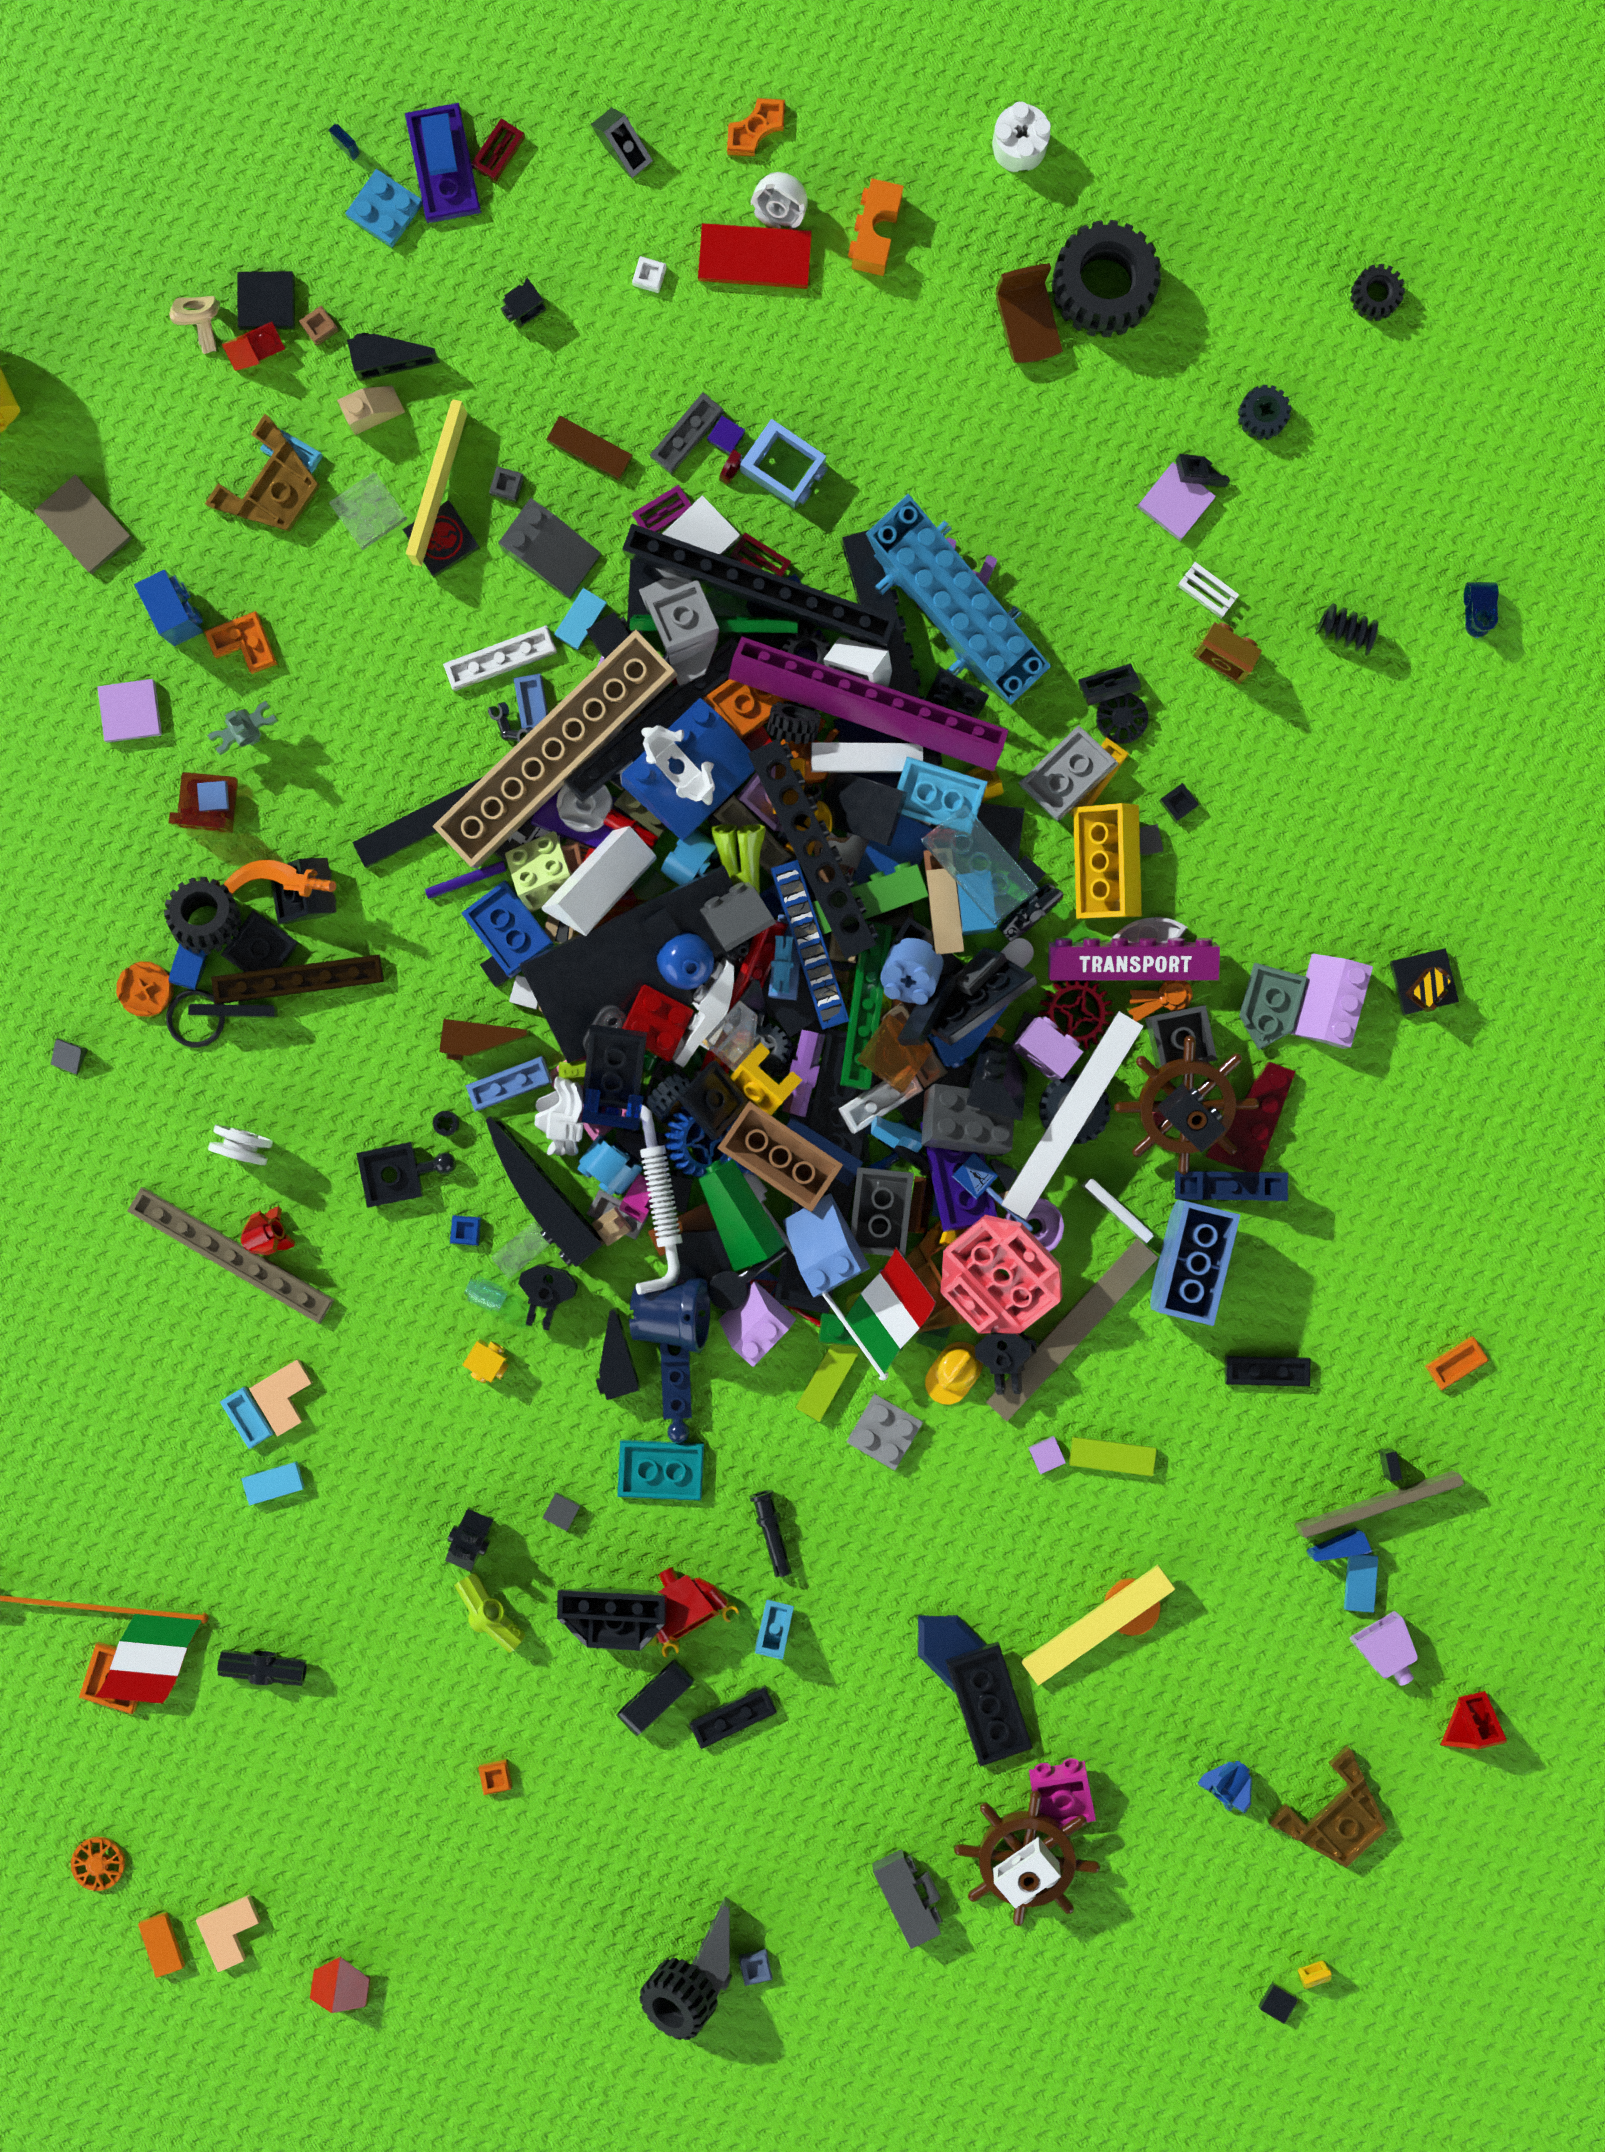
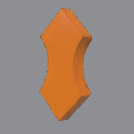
M757 98L755 108L747 118L739 122L730 123L728 125L727 155L755 156L756 148L765 136L773 132L783 131L785 100Z

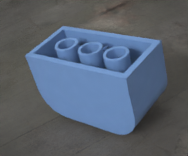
M1176 1201L1169 1217L1153 1282L1150 1301L1152 1310L1214 1326L1240 1214L1187 1201Z

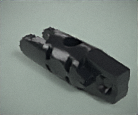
M1045 883V885L1040 887L1012 911L998 927L1000 932L1007 940L1012 942L1049 913L1062 900L1063 892L1060 889L1054 888L1055 886L1051 883Z

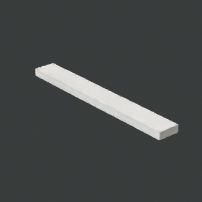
M1120 1011L1117 1013L1001 1203L1002 1206L1026 1220L1139 1035L1143 1025Z

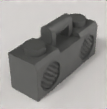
M903 1849L872 1863L873 1873L910 1949L941 1935L939 1924L943 1920L937 1907H930L931 1904L940 1900L941 1896L929 1871L915 1876L914 1873L918 1871L917 1866L911 1855L905 1856ZM920 1884L923 1885L928 1895L922 1898L917 1888Z

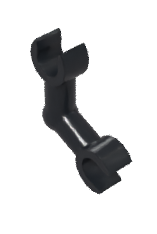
M505 702L497 704L500 714L496 706L488 707L489 716L497 721L501 738L504 741L511 740L518 741L519 743L526 736V733L533 729L532 727H527L520 730H511L507 719L509 707Z

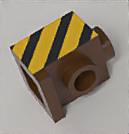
M1439 967L1427 968L1405 995L1425 1012L1434 1011L1437 1006L1433 1002L1438 1003L1447 994L1448 990L1446 987L1451 982L1449 980L1451 976Z

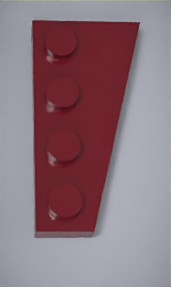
M1267 1062L1244 1099H1257L1259 1101L1258 1108L1254 1110H1236L1232 1125L1225 1134L1236 1145L1237 1152L1229 1155L1216 1143L1208 1149L1204 1157L1245 1172H1259L1296 1071Z

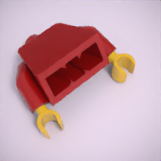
M673 1567L662 1571L658 1575L664 1588L657 1593L667 1595L666 1625L656 1634L658 1641L663 1643L662 1655L664 1657L669 1656V1652L666 1649L668 1646L674 1647L678 1654L679 1642L677 1640L720 1614L718 1610L721 1609V1614L726 1622H731L730 1618L726 1615L729 1609L735 1610L739 1615L738 1608L734 1603L728 1602V1599L715 1585L700 1577L693 1579L691 1576L685 1575L679 1579Z

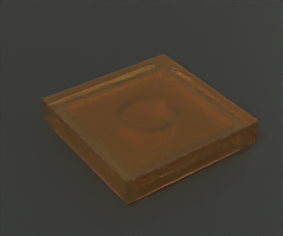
M888 1014L857 1060L901 1094L905 1092L933 1047L927 1042L924 1045L902 1046L897 1038L904 1024L891 1014Z

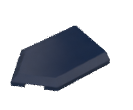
M918 1615V1656L955 1693L945 1660L986 1646V1644L958 1615Z

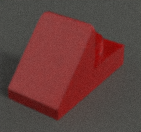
M273 321L222 344L235 371L258 365L260 360L285 350V346Z

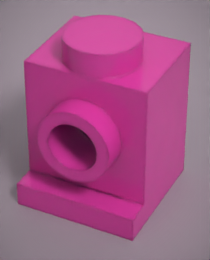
M639 1174L623 1198L619 1210L643 1223L649 1210L652 1209L650 1205H653V1203H649V1200L652 1199L648 1197V1194H651V1192L647 1191V1188L650 1187L649 1185L646 1186V1183H649V1181Z

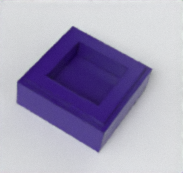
M721 416L708 436L707 441L730 455L744 436L745 429Z

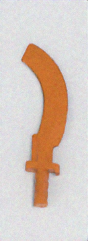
M275 860L250 862L236 870L224 882V885L232 894L245 883L256 879L276 881L283 884L285 890L299 891V895L309 897L312 889L334 892L336 889L335 881L316 879L315 877L318 875L316 870L307 869L304 875L297 874V869Z

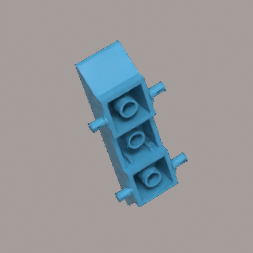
M907 494L866 532L876 553L874 557L883 566L886 574L875 585V588L883 595L895 584L909 598H913L946 637L945 641L954 650L957 661L946 671L955 676L964 668L971 671L980 682L985 683L1011 705L1051 665L1014 622L1022 615L1021 611H1018L1019 609L1013 606V608L1006 612L944 536L952 530L951 526H947L949 524L943 521L936 527L913 498Z

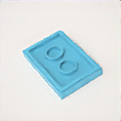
M906 757L897 789L908 792L901 814L971 836L988 782Z

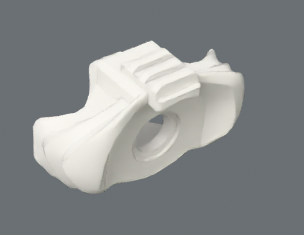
M556 1077L554 1083L556 1091L537 1100L536 1109L539 1113L535 1116V1126L546 1134L547 1139L553 1140L548 1147V1156L552 1154L573 1156L578 1154L577 1142L582 1139L583 1122L578 1121V1118L583 1109V1091L578 1082L573 1083L569 1079Z

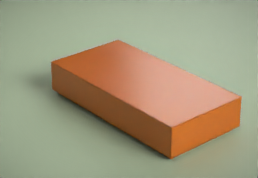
M1471 1336L1426 1364L1425 1367L1438 1388L1444 1390L1489 1360L1476 1339Z
M165 1912L140 1921L138 1926L155 1977L158 1978L183 1969L185 1963L168 1913Z

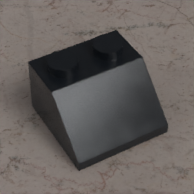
M305 858L287 863L297 869V874L304 875L307 869H312L318 873L315 877L316 879L331 880L332 874L328 858ZM270 880L278 925L322 918L337 912L336 898L333 892L312 889L311 895L304 897L299 895V891L285 890L283 884Z

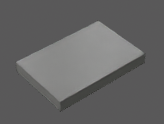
M1078 725L1019 782V785L1049 815L1059 822L1118 765V762Z

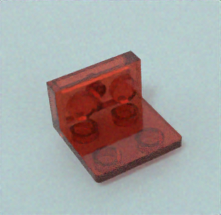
M183 772L181 775L178 813L170 812L169 824L177 828L233 833L238 779L230 776ZM226 781L228 785L229 810L200 812L197 783Z

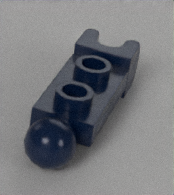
M660 1343L663 1419H672V1423L667 1430L669 1439L674 1443H682L689 1436V1428L683 1422V1418H692L690 1351H686L681 1346V1351L674 1354L669 1350V1344Z

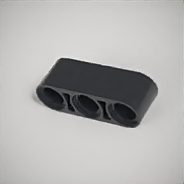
M674 1659L628 1701L616 1716L635 1736H638L692 1685L695 1679Z

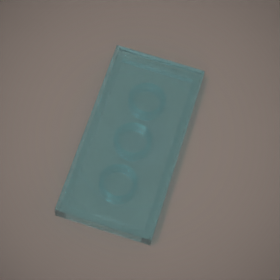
M966 805L962 806L922 838L921 842L994 926L1038 891L1035 883Z

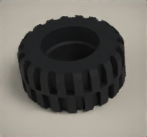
M1102 220L1093 222L1090 229L1087 225L1079 228L1077 235L1072 234L1066 240L1065 247L1061 248L1053 272L1052 293L1056 294L1054 298L1056 307L1063 308L1061 316L1065 321L1070 319L1074 321L1072 327L1080 331L1081 328H1085L1088 330L1087 335L1094 337L1096 332H1101L1102 337H1111L1113 331L1121 335L1127 332L1129 326L1135 328L1140 324L1142 317H1146L1150 311L1161 282L1162 273L1159 272L1161 262L1158 256L1154 257L1156 248L1153 243L1147 244L1145 242L1147 236L1142 231H1139L1138 234L1132 231L1134 226L1126 223L1125 227L1118 225L1116 220H1110L1108 225H1103ZM1105 259L1114 261L1121 265L1128 273L1132 284L1131 289L1127 294L1116 299L1097 297L1083 284L1081 279L1082 268L1095 260Z

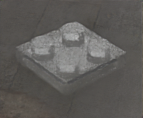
M375 471L329 502L362 550L407 520V517Z

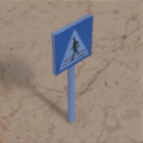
M975 1153L952 1175L975 1199L986 1191L1000 1205L1003 1202V1199L989 1187L998 1175ZM1002 1206L1018 1222L1023 1223L1030 1232L1033 1230L1032 1226L1022 1217Z

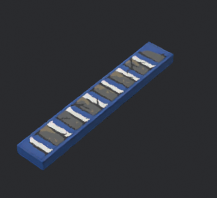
M798 860L771 868L770 870L821 1028L823 1030L848 1022L849 1018Z

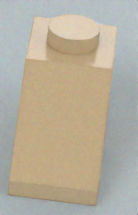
M393 386L362 388L337 400L355 435L405 413Z

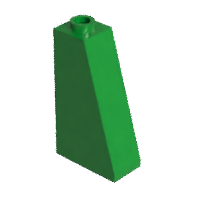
M719 1159L705 1168L707 1173L699 1178V1182L734 1271L769 1259L786 1245L733 1159L724 1163Z

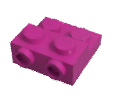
M1069 1758L1063 1761L1061 1765L1050 1766L1048 1763H1040L1034 1769L1029 1770L1032 1792L1037 1790L1042 1795L1040 1813L1052 1817L1062 1826L1078 1815H1084L1087 1822L1096 1821L1085 1761L1079 1762L1077 1759Z

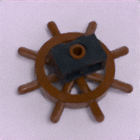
M1187 1036L1184 1040L1183 1059L1168 1062L1158 1069L1146 1057H1137L1136 1064L1149 1076L1141 1090L1139 1101L1117 1102L1114 1106L1115 1111L1118 1113H1139L1141 1123L1148 1133L1133 1148V1156L1141 1157L1156 1143L1168 1151L1179 1153L1178 1171L1183 1175L1189 1172L1190 1153L1199 1151L1202 1153L1205 1149L1217 1143L1229 1155L1235 1154L1237 1152L1236 1145L1225 1136L1232 1125L1236 1110H1254L1259 1106V1101L1255 1098L1236 1099L1234 1090L1226 1078L1242 1062V1056L1235 1053L1217 1068L1206 1061L1195 1059L1196 1039L1193 1036ZM1194 1074L1208 1077L1197 1089L1194 1088ZM1183 1075L1182 1084L1177 1088L1169 1081L1174 1077ZM1218 1085L1221 1099L1205 1100L1204 1097ZM1160 1089L1168 1095L1164 1101H1154ZM1153 1112H1161L1165 1117L1157 1126L1153 1119ZM1175 1126L1180 1131V1138L1169 1136L1166 1133Z

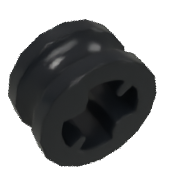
M441 1111L434 1116L433 1128L442 1136H450L458 1130L459 1119L453 1112ZM442 1116L447 1119L452 1118L453 1124H450L452 1128L449 1131L446 1128L441 1129L439 1123H442V1121H439Z

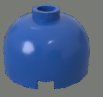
M681 932V934L662 945L657 955L658 970L665 981L678 989L684 990L695 989L706 983L712 975L715 964L713 951L705 939L690 932Z

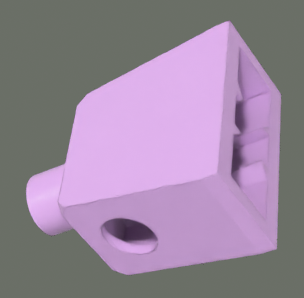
M1393 1611L1349 1637L1355 1647L1384 1679L1394 1675L1400 1686L1408 1684L1414 1679L1408 1665L1417 1661L1418 1656L1404 1619L1397 1612Z

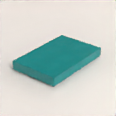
M621 1439L617 1497L701 1501L704 1443Z

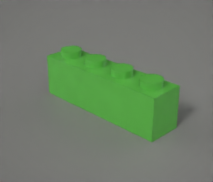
M910 861L897 865L894 867L895 872L886 876L884 871L867 876L869 882L858 885L857 880L853 881L855 886L850 888L854 898H861L867 912L862 914L864 919L928 896L917 864L911 866ZM843 892L834 894L832 897L833 906L837 908L844 907L848 900L847 895ZM818 901L812 902L822 934L831 932L832 930ZM853 917L848 918L844 922V927L859 922V920Z

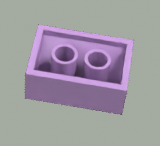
M1311 954L1305 976L1308 977L1294 1031L1290 1034L1342 1049L1350 1048L1373 966L1344 958Z

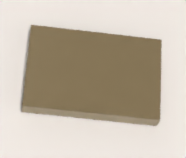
M77 475L69 479L34 510L91 575L133 539Z

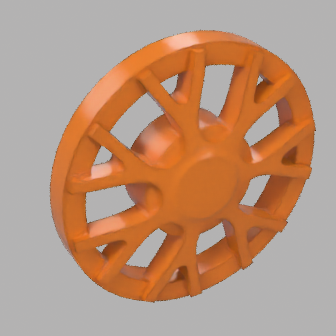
M92 1837L83 1841L76 1848L71 1858V1871L75 1880L84 1888L93 1891H101L112 1887L120 1879L125 1868V1857L122 1849L116 1842L106 1837ZM92 1843H100V1851L93 1853ZM109 1847L116 1852L111 1858L105 1853ZM81 1849L89 1855L87 1860L78 1856ZM110 1863L119 1864V1871L108 1869ZM85 1865L87 1872L79 1874L77 1866ZM104 1873L111 1880L106 1884L101 1879V1875ZM89 1874L96 1876L94 1884L86 1881Z

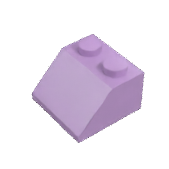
M1037 1017L1011 1043V1047L1051 1081L1063 1079L1083 1051L1078 1048L1080 1044L1068 1034L1064 1037L1056 1030L1058 1026L1049 1018L1044 1017L1042 1019Z
M755 1281L748 1288L745 1302L735 1310L726 1311L719 1319V1322L731 1347L754 1367L790 1329L796 1318Z

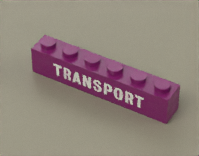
M1057 938L1055 942H1049L1048 976L1050 980H1219L1220 946L1213 942L1211 938H1196V942H1184L1185 939L1168 938L1167 942H1156L1155 938H1140L1139 942H1128L1127 938H1112L1111 942H1100L1098 938H1084L1083 942H1072L1070 938Z

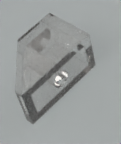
M739 1000L702 1043L735 1072L738 1066L753 1051L758 1015Z

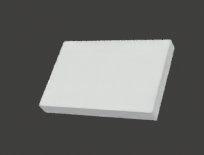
M703 496L662 533L663 535L723 555L741 538L740 534ZM657 569L665 579L686 584L693 582Z

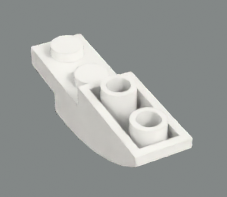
M723 957L721 962L718 961L714 964L710 978L705 985L698 987L693 995L694 1001L692 1004L699 1010V1013L691 1016L686 1027L688 1029L683 1034L672 1057L674 1062L683 1068L699 1045L707 1050L710 1049L726 1018L733 991L734 966L725 957Z

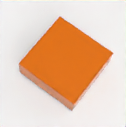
M507 1759L479 1765L478 1769L484 1795L512 1789Z

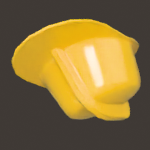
M967 1342L949 1344L930 1367L926 1375L925 1387L928 1395L934 1401L949 1405L959 1402L979 1378L983 1363L976 1359L975 1347Z

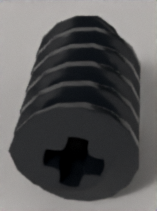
M1332 603L1324 611L1315 635L1321 629H1324V639H1327L1334 633V643H1338L1344 637L1345 647H1348L1354 641L1355 651L1358 652L1362 646H1366L1365 655H1368L1378 635V621L1373 620L1368 625L1367 616H1362L1357 621V612L1353 611L1347 617V609L1345 607L1337 612V605Z

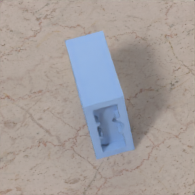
M773 419L769 421L740 463L742 474L794 509H796L799 503L804 504L812 492L810 489L811 485L815 480L819 482L823 478L828 467L825 466L826 455ZM778 437L814 461L794 492L757 468Z

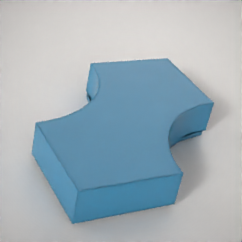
M877 1115L871 1122V1134L892 1148L903 1146L914 1152H918L921 1149L922 1133L902 1120L894 1123Z

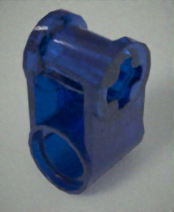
M1467 582L1465 585L1463 596L1465 628L1472 637H1483L1498 623L1499 590L1496 582Z

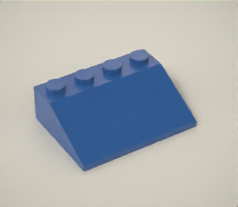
M701 698L667 730L672 732L684 731V738L681 741L674 742L701 772L702 763L708 761L714 764L710 772L715 784L711 805L705 804L702 800L696 802L687 797H679L676 793L677 787L655 763L649 764L646 761V751L621 774L622 786L682 841L687 839L756 771L748 755L751 751L725 720ZM671 757L668 760L669 770L673 774L679 775L684 772L685 766L680 759H673Z

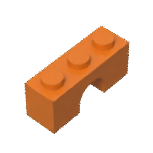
M871 178L869 188L864 187L860 205L865 207L863 215H857L854 231L858 232L857 241H851L848 258H852V269L884 276L891 239L879 236L873 228L879 222H897L903 196V185Z

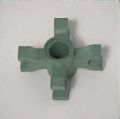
M264 701L259 704L252 714H249L247 709L239 711L233 710L225 715V723L228 728L208 734L211 741H215L217 738L223 739V744L215 748L220 755L227 752L235 742L240 747L249 744L252 746L261 741V732L258 728L263 725H273L279 721L274 714L269 718L263 717L264 711L271 708L268 702Z

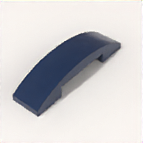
M1175 1171V1199L1288 1201L1289 1173L1189 1171L1183 1175L1179 1171Z

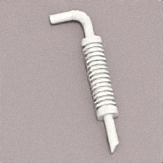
M639 1104L647 1148L641 1149L640 1153L641 1158L645 1159L642 1161V1164L645 1163L646 1166H643V1169L647 1170L644 1172V1175L647 1174L648 1176L645 1177V1180L649 1181V1183H646V1186L649 1185L650 1187L647 1188V1191L651 1192V1194H648V1197L652 1198L649 1200V1203H653V1205H650V1208L654 1209L651 1211V1214H655V1216H652V1219L656 1220L653 1222V1225H657V1227H654V1230L658 1231L655 1233V1236H659L656 1239L657 1247L665 1246L668 1271L661 1279L637 1283L636 1291L639 1295L665 1290L673 1286L680 1274L676 1244L682 1243V1236L678 1234L680 1228L677 1229V1226L680 1225L676 1223L678 1217L675 1218V1215L678 1214L674 1212L676 1206L673 1207V1204H675V1201H672L674 1195H671L673 1190H670V1187H672V1184H669L671 1178L668 1179V1176H670V1173H667L669 1167L666 1168V1165H668V1162H665L667 1156L664 1157L666 1148L665 1145L658 1146L652 1112L642 1104Z

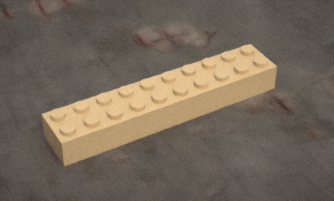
M635 630L433 825V828L470 867H480L565 785L564 780L600 751L678 674L643 636Z

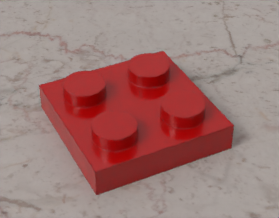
M643 985L622 1029L647 1032L645 1050L666 1061H670L694 1010L647 985Z

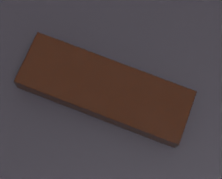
M560 415L546 439L551 445L618 481L621 480L633 458L631 453Z

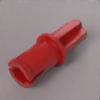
M611 809L604 819L603 824L614 830L630 826L651 850L658 841L657 836L637 825V820L632 821L614 809Z

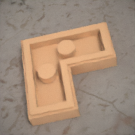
M300 1359L295 1360L249 1388L277 1437L303 1422L290 1396L312 1384L313 1381Z
M250 1894L196 1919L217 1972L241 1963L246 1959L236 1933L259 1924L261 1921Z

